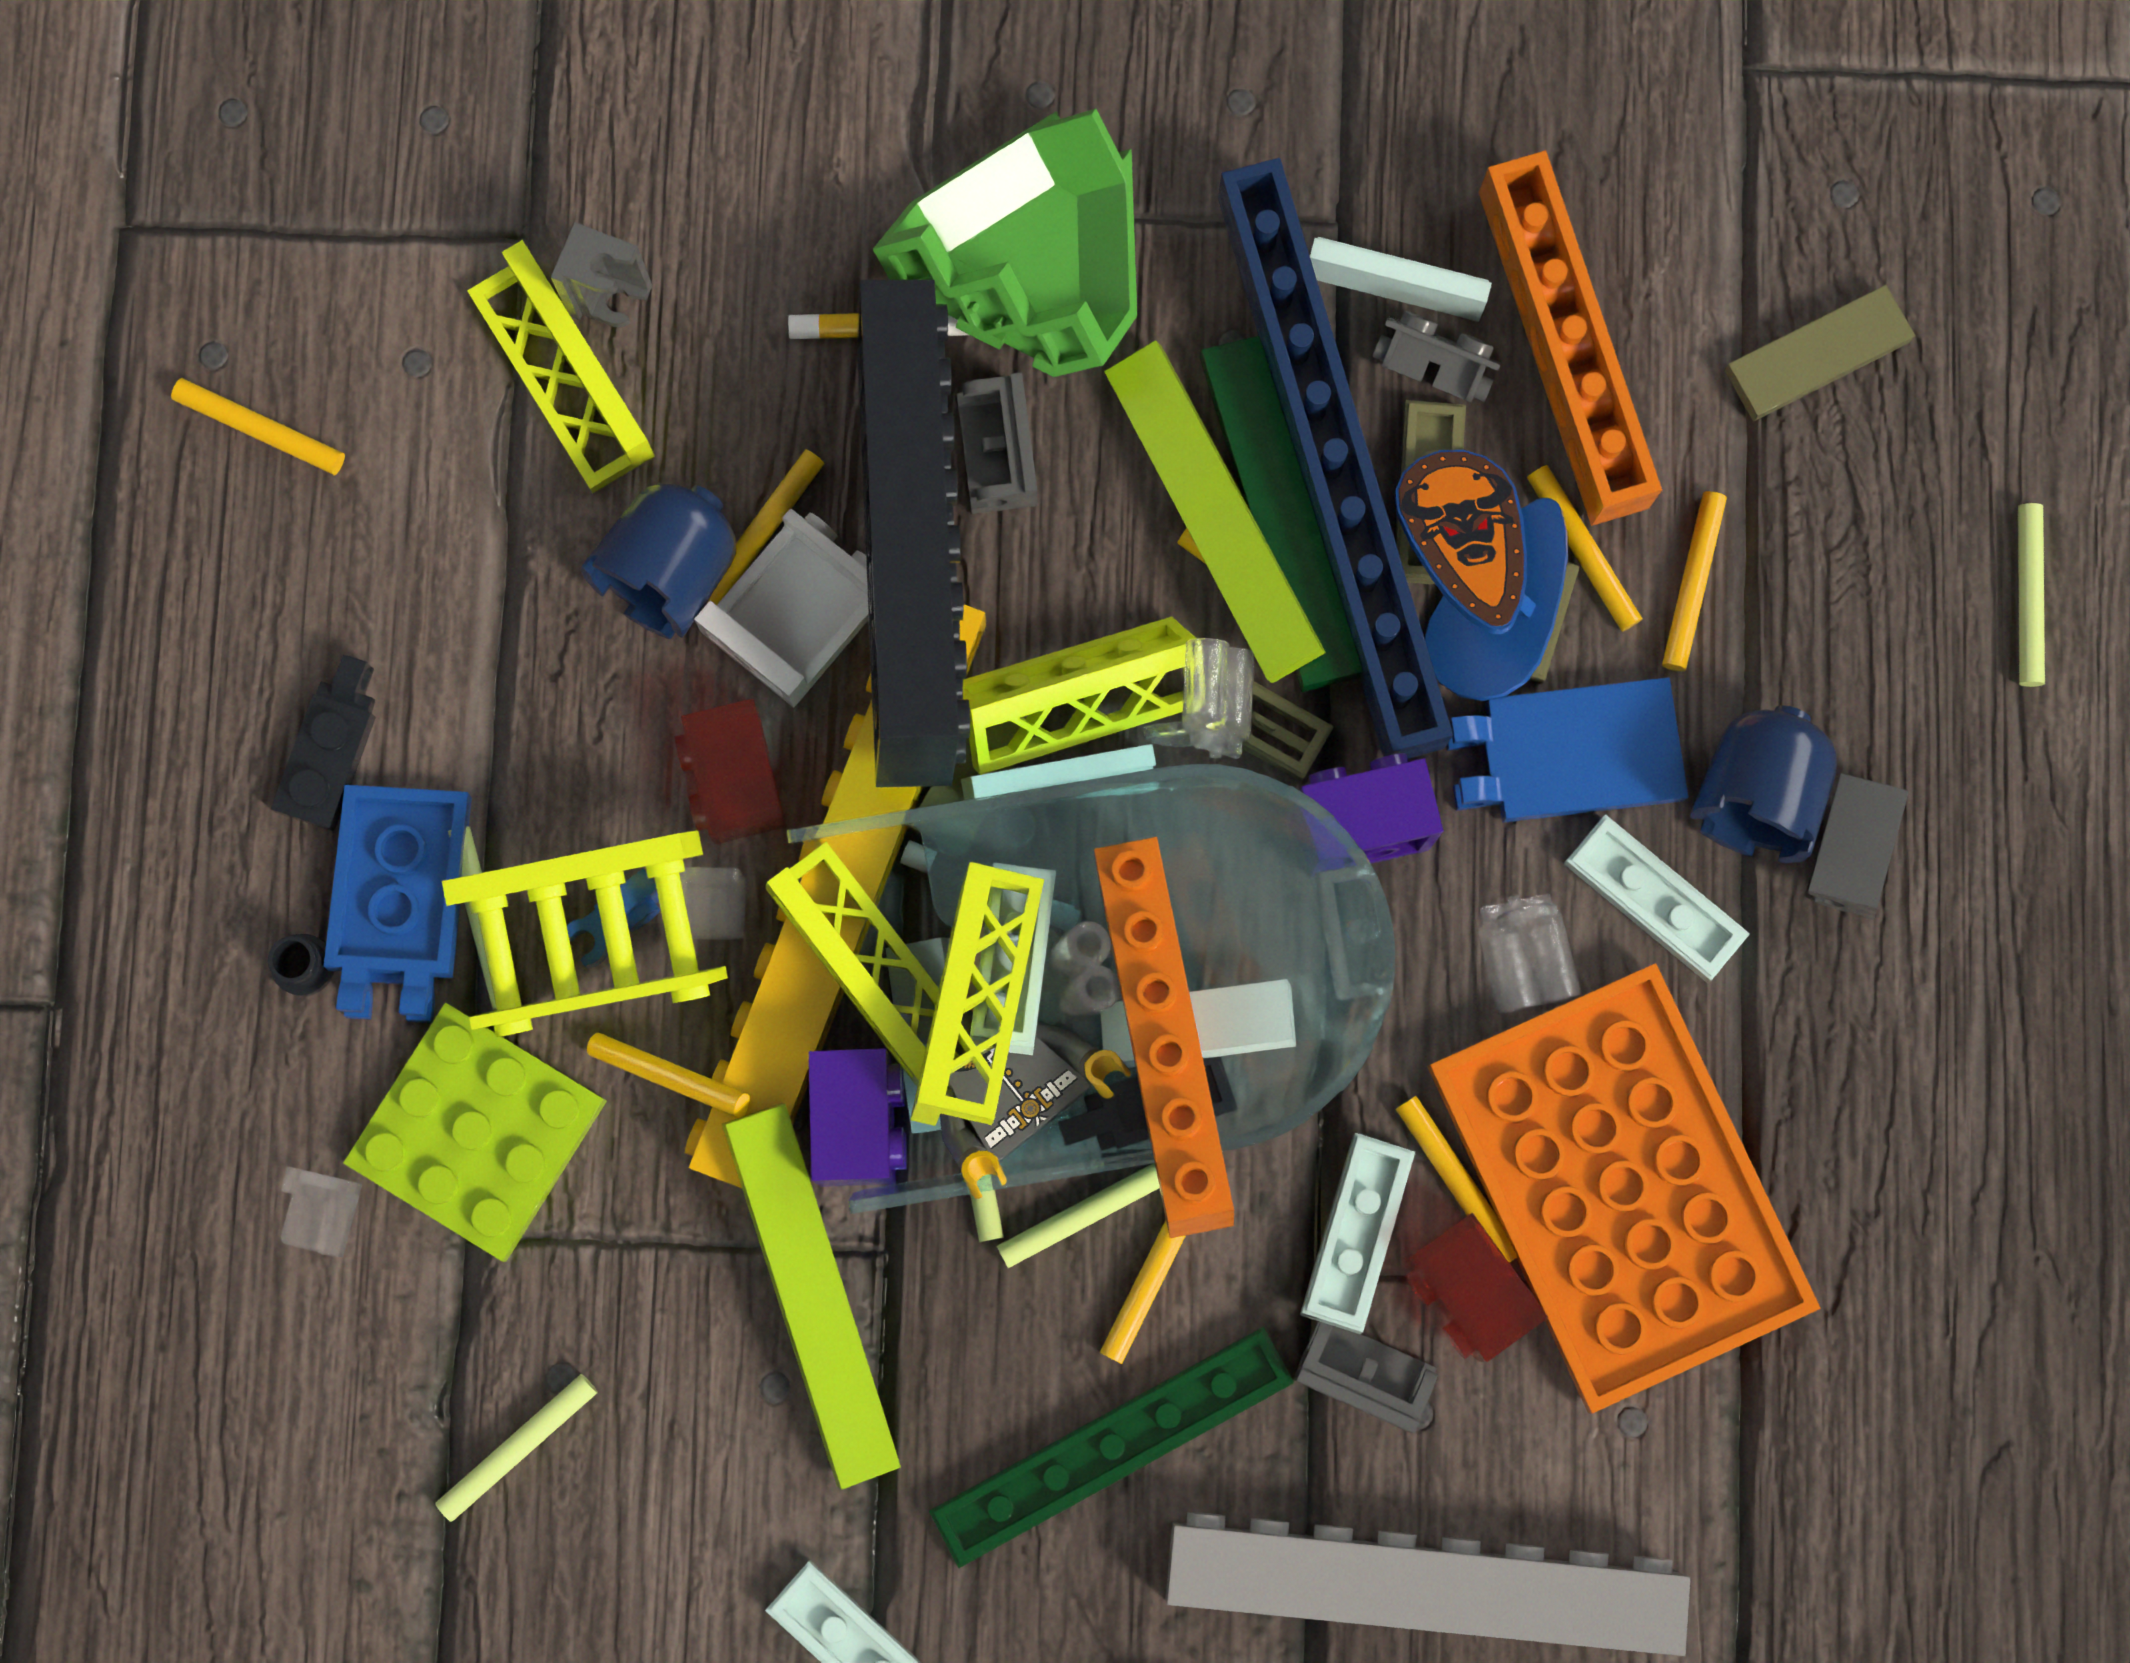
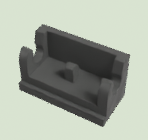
M576 222L573 224L551 275L552 282L570 317L580 320L583 315L612 327L628 326L630 320L622 312H614L607 307L610 296L615 293H623L631 299L646 301L653 286L638 246Z
M1022 372L1013 373L1010 376L979 379L963 383V392L957 393L971 513L976 514L1038 506L1037 484Z
M1841 773L1808 894L1815 896L1814 902L1874 920L1909 790Z
M1317 1321L1292 1380L1402 1430L1415 1434L1438 1374L1435 1373L1436 1367L1369 1337Z

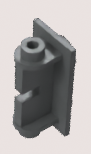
M1405 310L1401 319L1389 316L1385 325L1396 329L1394 337L1392 339L1381 335L1373 354L1374 358L1383 361L1381 367L1388 368L1421 382L1429 361L1441 366L1432 387L1462 398L1469 403L1472 402L1473 398L1485 402L1494 380L1483 375L1485 368L1488 366L1498 371L1501 364L1500 359L1491 356L1494 349L1493 345L1464 333L1460 334L1457 342L1435 334L1438 323Z

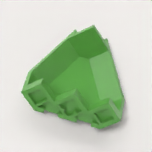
M1096 108L1060 119L1057 112H1054L910 202L876 244L873 251L890 280H935L936 304H947L948 315L958 320L955 328L999 350L1005 343L1034 358L1032 367L1052 377H1057L1102 366L1137 317L1132 150L1128 149L1118 152Z

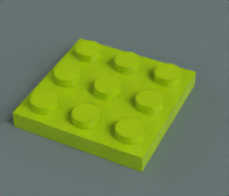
M445 1002L343 1163L500 1261L507 1262L607 1101L502 1036L496 1037L495 1032L489 1028L483 1027L471 1030L469 1016Z

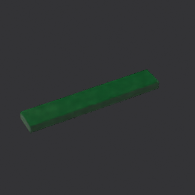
M1255 336L1201 349L1199 358L1241 495L1326 652L1295 670L1301 692L1360 678L1363 669L1260 337Z
M1261 1327L930 1509L929 1513L958 1568H961L1294 1384V1381L1265 1328Z

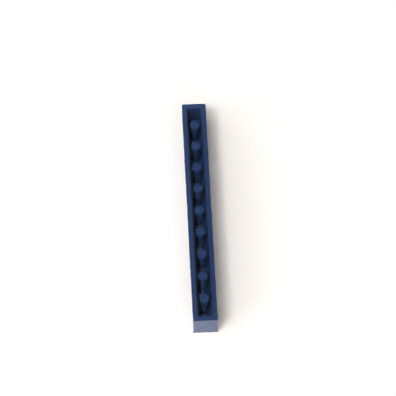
M1276 158L1221 173L1218 201L1257 333L1263 346L1363 669L1360 681L1382 755L1385 757L1406 753L1407 759L1442 750L1452 738L1453 732L1281 159Z

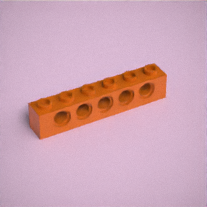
M1545 150L1490 166L1480 187L1479 196L1590 524L1593 526L1647 510L1661 493L1662 487L1547 152Z
M1157 837L1095 848L1097 876L1169 1238L1234 1226V1207Z

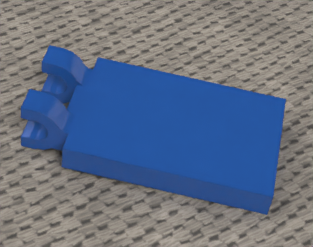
M1670 677L1504 696L1489 699L1485 702L1487 717L1473 715L1452 717L1450 719L1453 736L1447 744V750L1485 746L1489 776L1460 778L1458 780L1459 784L1453 786L1456 811L1500 805L1502 823L1683 802L1688 798Z
M344 785L324 957V967L328 971L342 972L336 1009L344 1012V1017L371 1020L373 1008L372 983L402 984L399 1014L406 1015L408 1022L433 1023L435 1008L434 977L453 978L461 903L446 906L442 881L462 876L466 828L469 826L472 797L468 792ZM449 830H451V837L448 834Z

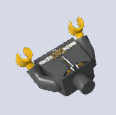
M971 1009L963 1014L961 1021L969 1036L973 1017ZM1037 1020L1033 1055L1008 1052L995 1119L992 1125L940 1114L939 1116L942 1141L961 1169L962 1176L971 1195L975 1199L982 1198L976 1183L982 1176L987 1174L997 1176L1002 1186L1006 1184V1176L1000 1163L1086 1094L1091 1086L1085 1078L1091 1082L1102 1097L1111 1098L1114 1093L1103 1082L1105 1076L1112 1071H1121L1128 1078L1131 1076V1071L1121 1058L1111 1050L1098 1049L1075 1032ZM957 1040L955 1051L961 1056L966 1052ZM990 1050L982 1055L990 1067L994 1050ZM972 1061L950 1074L946 1096L983 1104L987 1083Z

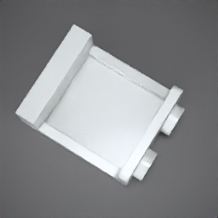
M790 508L783 516L784 527L723 599L717 605L709 601L694 620L703 635L794 708L869 619L866 555L858 550L852 556L848 555L833 542L838 536L823 520L813 513H809L803 518Z

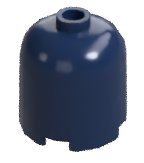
M664 483L647 487L633 500L580 567L583 577L600 596L603 597L610 588L616 595L630 604L623 614L633 622L666 639H671L675 633L682 638L731 566L736 555L734 532L728 520L721 513L724 507L723 503L712 492L699 485H694L691 490L680 485Z
M1780 705L1775 707V710L1764 709L1743 713L1728 725L1721 736L1690 813L1692 819H1703L1700 832L1704 836L1723 847L1750 857L1753 855L1755 846L1781 851L1778 858L1780 863L1803 862L1811 856L1836 775L1837 757L1833 742L1818 726L1810 722L1811 717L1806 712L1795 707Z

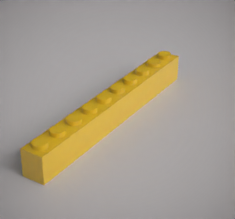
M964 605L963 621H960V640H965L968 674L986 628L985 612ZM871 673L866 686V691L872 693ZM871 700L866 715L856 713L852 719L844 741V748L852 751L843 773L834 770L828 780L821 804L829 807L821 830L813 827L809 830L800 853L799 861L827 841L872 902L878 907L924 786L876 787ZM823 861L805 874L800 884L815 904L836 906L839 881ZM846 891L844 908L860 910ZM779 907L776 919L784 922L776 945L766 943L761 951L754 971V978L762 980L753 1004L747 1001L742 1002L731 1030V1036L739 1039L730 1062L723 1059L719 1061L712 1079L747 1093L750 1096L748 1110L743 1116L783 1103L786 1104L793 1125L809 1085L808 1051H822L844 991ZM824 914L833 926L835 915ZM842 916L840 936L851 951L859 955L871 923L868 919ZM712 1107L707 1121L698 1118L690 1132L685 1147V1154L693 1156L689 1168L742 1189L722 1127V1123L737 1119L738 1117Z

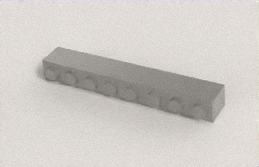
M1187 1512L1186 1523L1172 1522L1165 1596L1167 1605L1685 1656L1691 1577L1679 1572H1672L1673 1560L1634 1556L1633 1568L1608 1565L1609 1554L1570 1550L1569 1561L1544 1559L1545 1547L1506 1543L1505 1555L1480 1553L1481 1541L1453 1537H1442V1547L1439 1549L1416 1546V1534L1378 1531V1542L1352 1540L1353 1528L1315 1524L1314 1536L1288 1534L1289 1522L1260 1518H1251L1250 1530L1225 1527L1224 1515L1201 1512Z

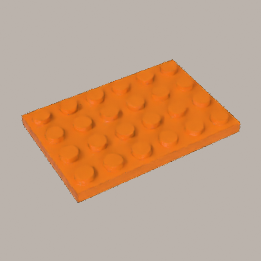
M1656 963L1427 1066L1493 1210L1516 1253L1518 1264L1588 1413L1593 1414L1821 1309Z

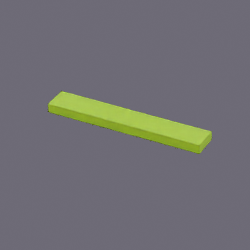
M1155 340L1104 371L1267 680L1274 683L1326 653L1162 346Z
M781 1103L722 1123L837 1487L843 1490L901 1468L786 1104Z

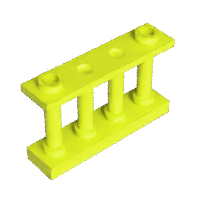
M699 831L677 833L442 881L446 906L469 902L471 914H478L497 1009L469 1017L471 1030L494 1026L495 1036L500 1037L533 1030L531 1018L670 991L673 1003L710 996L708 984L727 979L726 966L699 971L679 872L685 871L683 859L703 855ZM640 867H646L648 879H655L674 976L639 982L620 884L626 883L624 871ZM586 878L588 891L595 889L614 987L580 994L561 896L567 895L565 882ZM527 890L529 902L536 901L555 999L522 1005L502 908L508 907L506 894Z

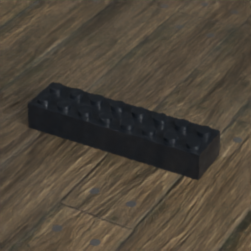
M860 280L857 363L876 787L952 786L955 763L966 762V738L970 737L969 700L963 699V679H966L967 675L965 640H960V621H963L964 613L962 582H957L956 563H960L959 525H954L953 506H957L956 468H951L950 451L954 450L953 413H948L947 395H951L950 358H945L944 341L948 340L947 304H936L935 280Z

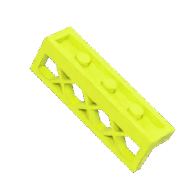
M521 240L502 252L508 267L467 291L591 492L594 493L653 458L654 453L647 438L524 241ZM518 282L527 296L522 320L496 315L487 300ZM535 310L545 326L532 323ZM505 328L518 331L515 344ZM529 334L554 339L558 349L552 370L528 365L523 359ZM565 359L575 375L562 372ZM536 378L549 380L546 394ZM559 383L585 389L589 398L583 419L560 415L556 412L553 405ZM596 408L607 425L593 422ZM566 427L580 430L577 444ZM590 432L614 437L625 454L594 472L584 457Z
M1169 617L964 679L963 699L969 700L970 708L969 742L973 768L982 775L1205 705L1199 640L1176 619ZM1183 667L1184 691L1165 697H1160L1153 693V690L1166 672ZM1126 686L1133 691L1120 711L1106 715L1097 710L1109 690ZM1068 703L1077 708L1064 728L1049 732L1040 727L1053 707ZM1007 721H1012L1020 726L1007 746L989 751L986 728Z
M826 841L790 869L786 867L766 883L765 889L897 1062L901 1064V1067L913 1083L918 1086L926 1047L917 1037L919 1016L933 1018L934 1013L932 1009L920 1008L922 991L935 1006L939 988ZM823 861L839 881L836 906L815 904L798 881ZM846 891L860 910L844 908ZM824 914L835 915L833 926ZM842 916L868 919L877 931L874 957L854 954L840 936ZM884 941L899 960L882 958ZM862 964L873 965L872 977ZM881 966L906 969L916 982L912 1007L892 1004L878 986ZM900 1014L911 1015L910 1027ZM956 1051L954 1054V1059L959 1057Z
M969 862L961 885L910 1118L911 1121L936 1126L940 1114H945L988 1125L993 1124L1044 879ZM993 886L1026 894L1023 914L1001 926L987 905L990 887ZM984 921L991 933L979 939ZM1019 929L1015 946L1008 935ZM998 942L1012 962L1010 974L989 986L974 964L975 956L980 951ZM971 980L978 993L966 999ZM1007 988L1004 1006H1002L995 994ZM985 1001L1000 1025L996 1035L976 1046L962 1026L961 1021L965 1012ZM958 1040L966 1053L954 1059ZM994 1048L990 1067L982 1055ZM971 1061L987 1083L983 1104L946 1096L950 1074Z

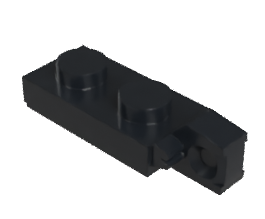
M343 654L332 684L320 682L316 695H312L274 798L271 810L275 813L330 831H334L342 811L344 785H351L376 719L372 714L375 699L365 695L374 672V668L368 662Z
M1221 1056L1203 1058L1215 1117L1238 1110ZM1134 1076L1107 1085L1114 1093L1111 1098H1104L1099 1092L1084 1096L1088 1112L1057 1122L1064 1145L1068 1146L1096 1136L1100 1150L1104 1151L1113 1147L1120 1149L1150 1139L1138 1077Z

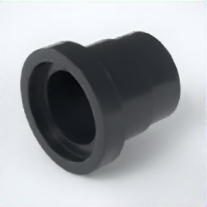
M295 934L279 939L271 947L268 954V966L276 984L284 991L295 996H311L322 991L330 983L334 975V971H328L324 967L326 943L310 934ZM306 947L310 954V964L307 970L298 977L289 978L284 969L287 955L295 948Z

